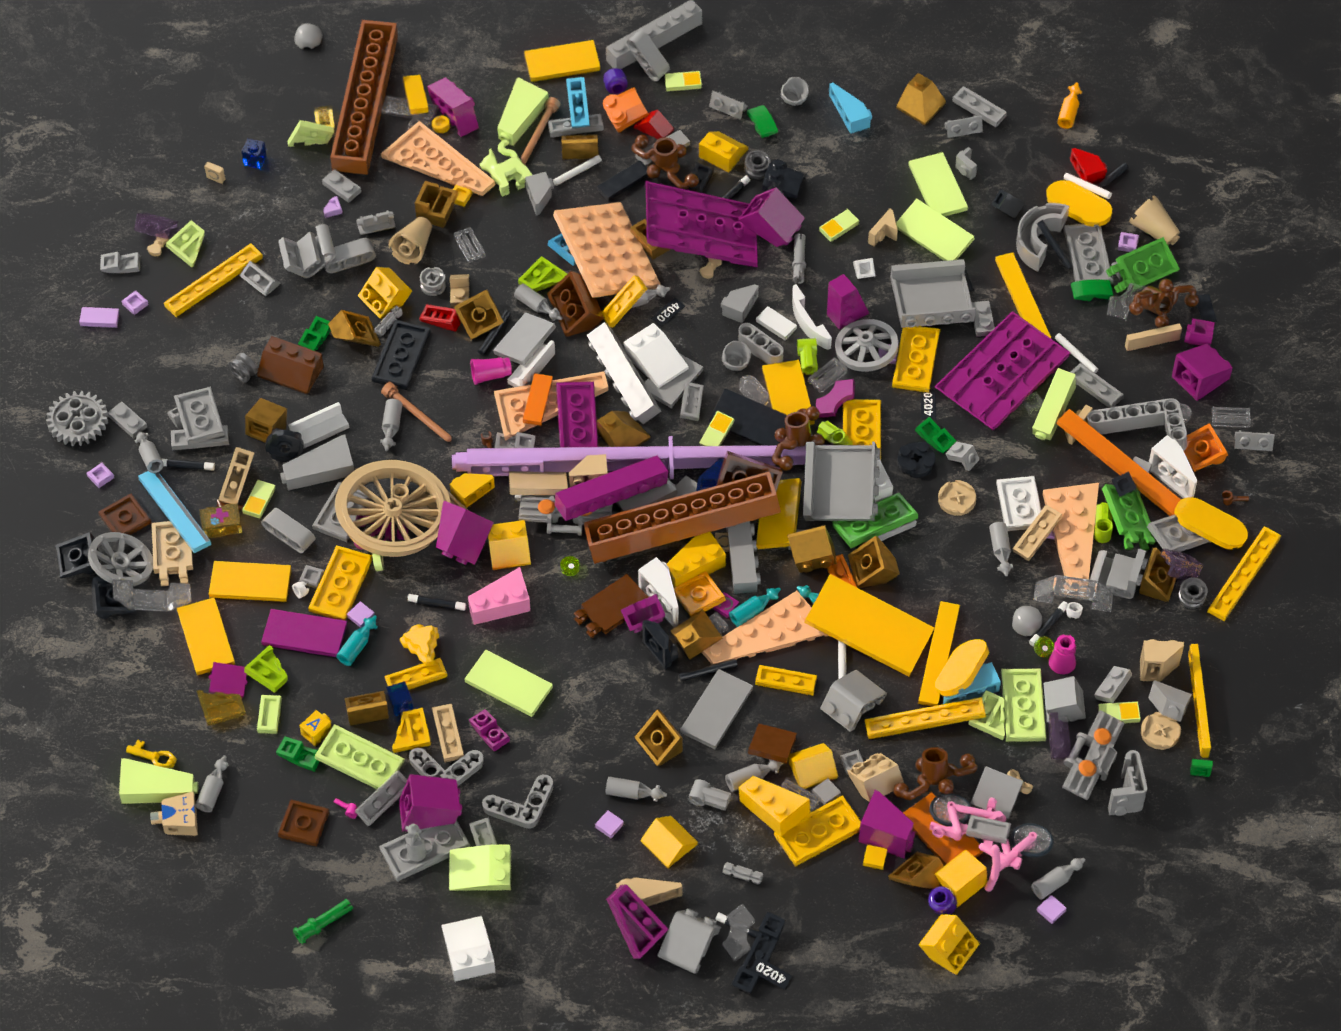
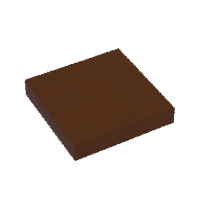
M132 493L98 512L111 532L131 535L152 523Z
M758 723L748 749V754L787 764L797 733Z
M290 799L278 832V837L317 847L329 815V809Z

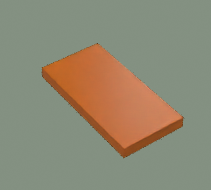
M932 792L903 812L914 823L913 831L916 832L915 834L936 857L940 858L944 865L948 864L964 850H967L975 858L984 853L979 849V842L974 837L967 836L966 833L962 835L959 841L946 835L941 838L933 835L932 830H930L931 822L940 823L933 819L929 811L930 803L936 797ZM938 800L934 805V813L939 819L949 822L948 817H946L948 809Z

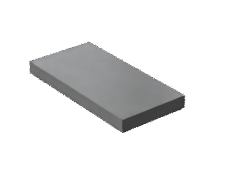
M1084 224L1064 225L1063 230L1071 264L1073 265L1075 282L1100 279L1110 280V283L1113 284V276L1108 277L1106 273L1110 263L1101 226L1099 224L1094 225V227Z
M718 669L681 727L680 733L716 749L753 690V685Z
M457 820L455 824L420 829L424 835L426 856L422 861L415 862L408 857L407 834L379 846L397 882L449 858L451 849L470 847Z

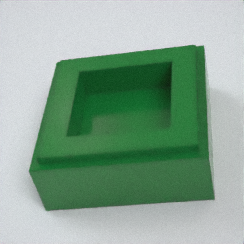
M1192 759L1190 775L1210 777L1213 761Z

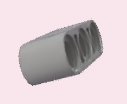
M638 30L627 40V46L653 81H658L670 70L667 61L644 30Z
M361 238L334 247L336 257L324 267L327 273H335L370 262L376 257V253L368 238Z
M750 323L740 325L738 341L747 344L752 354L767 365L783 362L784 349L779 343Z
M274 508L261 521L263 527L268 532L299 553H303L316 540L310 530L278 508Z

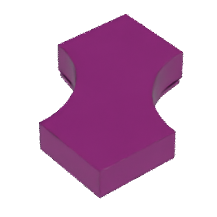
M854 379L835 381V385L830 393L816 399V407L820 412L819 418L836 416L838 408L844 402L854 399Z

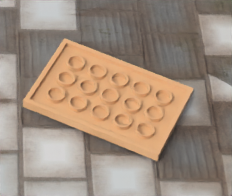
M621 202L555 210L553 216L592 298L618 294L634 275L639 276L648 290L656 289L657 285H660L641 243L630 232L632 224Z

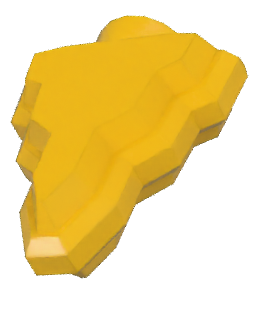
M421 624L414 625L410 628L409 632L403 634L400 642L412 654H417L421 662L430 665L434 662L435 658L434 648L437 646L436 640L439 638L438 629L432 625L426 627Z

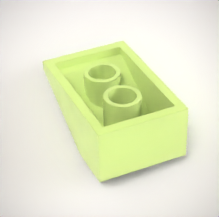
M484 845L451 849L449 890H511L510 845Z

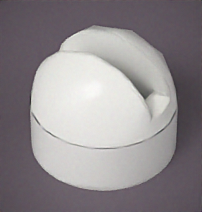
M300 581L293 584V591L298 598L308 594L309 588L305 587L307 583Z
M1076 602L1069 603L1066 609L1067 616L1069 618H1079L1082 614V605Z

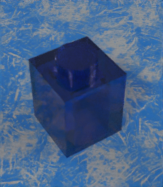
M247 138L241 151L243 164L261 169L267 156L265 142Z
M405 681L386 687L387 696L395 716L402 715L404 711L414 710L413 701Z

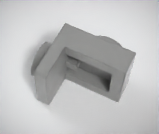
M968 147L957 154L955 167L962 175L967 176L971 180L976 176L977 164L970 160L972 149Z
M956 442L946 453L948 460L961 462L967 471H970L979 461V456L974 446L966 443Z

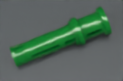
M345 899L317 918H309L304 925L299 928H293L295 937L301 944H304L306 939L320 934L322 928L352 911V905L349 906L351 903Z

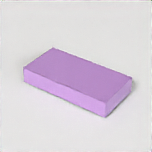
M82 307L79 323L80 326L117 327L120 312L119 309Z

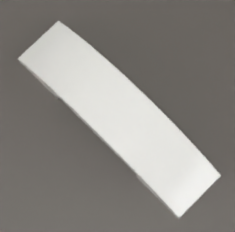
M797 284L793 285L792 306L799 326L810 339L816 338L819 346L827 350L831 349V336L823 324L818 327L815 326L804 309L805 296Z

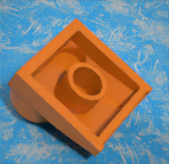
M635 87L619 95H608L603 101V107L618 133L649 115Z
M1210 423L1187 435V448L1184 450V453L1194 472L1211 464H1221L1226 459V456H1228L1226 449Z

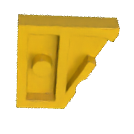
M423 708L403 712L401 724L396 733V740L392 745L393 753L431 746Z

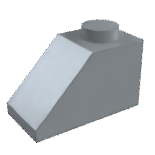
M546 172L525 177L526 190L536 215H540L552 197L551 189L554 188L552 178H548Z
M755 284L730 291L729 295L724 297L721 302L722 315L743 323L758 298L759 286Z
M1154 680L1148 698L1162 715L1181 722L1187 711L1192 694Z

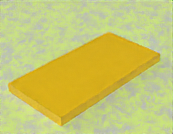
M831 574L804 623L908 677L934 630V627Z

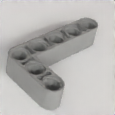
M1173 398L1093 410L1087 416L1088 424L1101 435L1165 425L1167 436L1176 440L1183 451L1187 448V432L1180 403Z

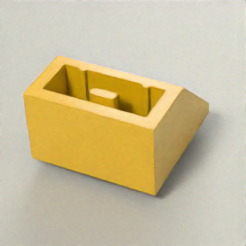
M376 267L358 294V297L380 319H383L391 312L394 306L399 308L403 306L412 290L390 268Z
M941 914L919 943V946L931 960L950 972L958 974L980 943L957 915Z

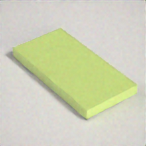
M943 152L909 161V167L927 206L944 217L968 210L965 199Z
M918 199L912 203L896 222L897 230L944 261L957 260L974 240L973 235Z
M488 650L483 652L465 678V683L533 717L553 688L552 683Z
M1001 669L1006 742L1046 741L1041 669Z
M335 724L315 754V759L375 789H378L396 771L400 770L405 761L404 758Z

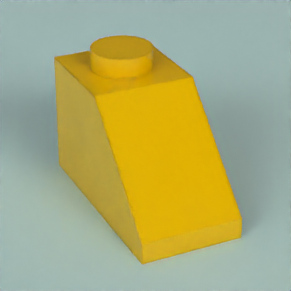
M464 473L460 477L453 479L450 483L451 494L466 508L495 488L494 477L486 474Z

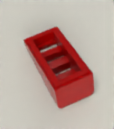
M427 304L419 318L421 322L450 331H457L461 323L455 309Z

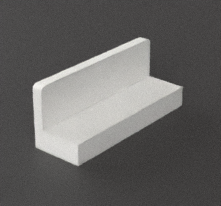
M551 340L547 345L543 343L524 366L521 364L507 379L508 384L513 387L530 385L534 373L539 374L555 355V342Z
M337 402L289 424L288 428L290 431L301 433L304 448L348 429L349 424L342 414L340 403Z

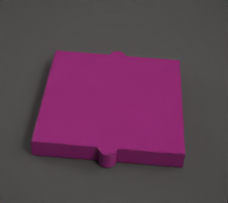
M213 662L212 673L209 676V693L243 698L245 685L248 682L246 680L245 667Z

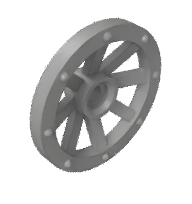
M863 319L850 323L839 332L835 340V351L839 361L850 369L865 372L878 370L888 365L895 358L899 347L898 337L894 329L888 324L874 319ZM869 328L867 331H861V330H860V329ZM876 329H877V330H880V331H882V332H884V333L873 334ZM853 332L857 335L856 337H847ZM890 338L892 343L890 346L878 340ZM855 343L845 352H843V344ZM875 347L883 349L888 353L880 358ZM859 349L857 361L850 359L849 356ZM866 352H870L875 361L863 362Z
M119 532L101 534L93 540L88 551L89 563L96 574L102 579L118 586L129 587L142 584L149 578L153 570V556L150 550L140 540L128 534ZM108 542H118L117 552H113ZM124 544L134 548L128 555L123 553ZM102 545L108 556L97 551V548ZM139 554L144 559V562H130ZM98 559L107 563V565H101ZM145 568L141 574L132 569ZM123 573L131 577H123Z

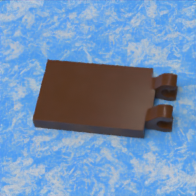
M626 574L582 603L581 609L574 613L576 616L574 620L578 625L588 618L592 621L586 626L588 629L586 633L590 638L597 635L600 631L607 634L625 622L621 609L648 598V596Z

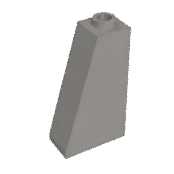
M341 435L283 464V473H280L282 484L287 485L288 491L346 478L354 471L346 435Z

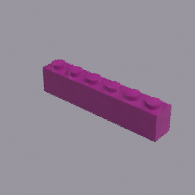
M658 455L556 492L555 506L565 521L575 519L583 514L594 512L602 507L610 506L618 501L667 484L668 469Z

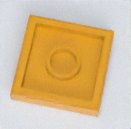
M706 571L674 588L675 596L691 617L701 610L706 612L726 601L725 596Z

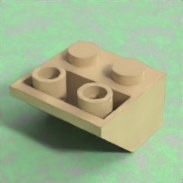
M606 454L587 455L569 472L570 487L608 474Z
M1154 639L1144 641L1140 657V681L1155 680L1160 682L1180 664L1184 642L1176 640L1157 641Z
M882 753L870 756V759L858 762L852 766V769L847 770L860 795L869 802L875 790L885 796L893 792L894 786L897 783H904L898 764Z

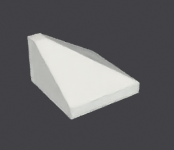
M873 258L853 262L857 279L876 276Z

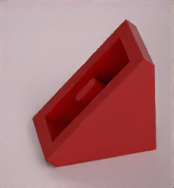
M659 110L648 112V116L639 120L634 125L635 129L656 139L667 137L674 131L672 125Z

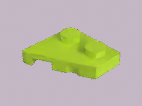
M541 256L518 279V284H525L537 292L558 284L567 273Z
M270 645L245 667L246 674L274 693L288 681V676L285 670L281 668V663L275 657L273 648Z

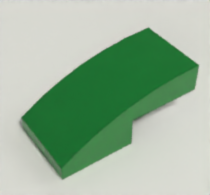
M764 105L747 110L748 117L755 124V130L761 138L778 133L776 124Z
M1091 279L1071 283L1074 299L1091 301L1093 297L1111 299L1113 296L1110 280Z
M315 316L310 328L304 331L298 345L316 351L331 331L328 325L330 321Z
M930 417L915 429L927 443L942 454L957 442L945 428L941 430Z
M286 736L276 751V754L285 760L313 772L320 762L315 759V754L318 750L306 747L302 741Z

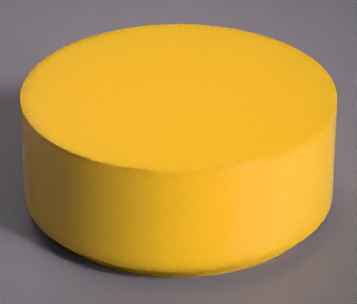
M436 116L432 120V128L436 133H445L450 128V121L446 116Z

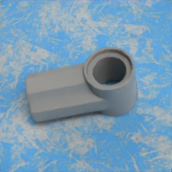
M697 779L693 784L688 800L697 806H704L706 804L726 810L730 802L731 793L711 787L708 782Z

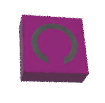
M723 592L726 601L712 609L728 619L729 612L738 607L740 602Z

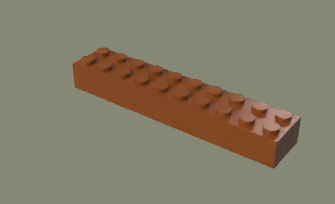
M362 20L330 157L332 171L335 169L338 172L368 174L398 40L397 23Z
M769 471L583 523L595 564L781 513V509Z

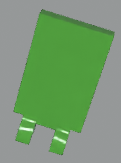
M1164 237L1118 257L1116 259L1118 264L1109 267L1106 273L1108 277L1118 272L1120 273L1124 281L1114 286L1116 292L1119 293L1129 287L1132 292L1179 271L1180 268Z
M1105 484L1102 491L1119 535L1125 536V549L1132 550L1134 548L1132 543L1140 541V549L1148 551V544H1154L1155 540L1147 528L1151 522L1139 491L1136 493L1133 491L1120 498L1114 485Z

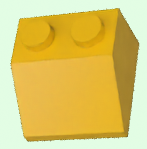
M719 131L708 132L699 143V157L728 173L748 150V146Z
M525 520L493 524L487 537L492 569L497 570L531 565Z

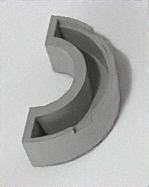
M1046 203V206H1035L1021 218L1018 226L1016 247L1020 258L1030 268L1039 271L1046 258L1047 245L1038 238L1042 231L1036 223L1043 219L1050 231L1061 232L1068 219V205Z

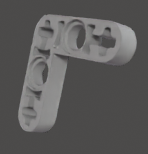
M415 748L409 754L410 764L421 776L456 779L457 787L481 769L484 764L483 754L478 750L469 751L446 770L422 748ZM415 756H417V757H421V756H422V761H423V763H424L423 766H422V762H421L419 759H416V760H415ZM471 758H474V759H477V758H478V762H477V763H476L475 761L471 762ZM429 767H433L437 771L435 774L429 775L426 773V770ZM461 768L465 770V773L457 776L454 774V771Z
M545 774L538 776L524 805L495 795H488L482 802L483 811L489 816L524 828H533L537 825L552 793L553 780ZM547 782L548 786L545 785L543 788V793H541V784ZM537 797L542 800V803L533 805L531 800ZM492 802L495 803V806L488 808V805H491ZM508 808L516 810L515 814L511 816L506 815L504 812ZM530 810H532V819L526 821L525 817L528 818Z

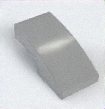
M119 252L101 255L100 270L107 273L140 271L141 256L138 252L122 256Z
M497 432L494 448H534L535 435L517 432L516 436L510 437L505 441L504 434Z

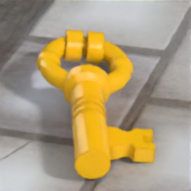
M137 740L136 745L127 746L126 753L149 759L156 766L173 768L177 761L176 757L169 751L150 752L141 749L145 745L144 741L140 742V740ZM160 756L169 757L166 764L158 762Z

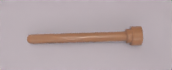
M554 97L547 99L545 103L546 111L520 158L524 165L529 159L552 113L558 111L561 105L560 101Z
M392 382L384 385L381 393L386 398L400 400L403 407L446 442L452 440L450 434L399 394L397 386Z

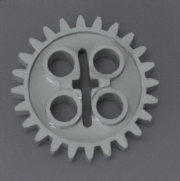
M73 391V396L66 393V398L59 396L60 402L53 401L54 407H49L50 412L47 413L48 419H46L49 432L52 433L53 438L57 437L58 442L63 440L64 445L69 441L72 446L75 445V442L82 446V441L89 444L90 438L96 440L95 435L101 436V430H106L105 424H108L107 417H109L106 405H103L102 399L98 400L97 395L91 397L90 392L84 395L83 391H81L77 395Z

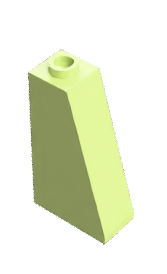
M518 78L498 125V139L501 141L509 140V144L514 146L544 110L548 99V92Z
M1057 369L1032 428L1036 438L1051 440L1058 426L1056 423L1062 416L1063 411H1065L1076 388L1075 374Z
M126 758L121 759L119 795L122 804L161 803L163 799L194 792V796L198 794V782H195L193 774Z

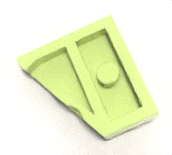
M300 120L288 139V146L294 147V143L304 142L305 145L328 144L334 134V127Z
M191 220L166 243V247L189 266L193 267L205 231Z
M986 690L982 696L986 717L969 720L968 725L1004 740V698Z

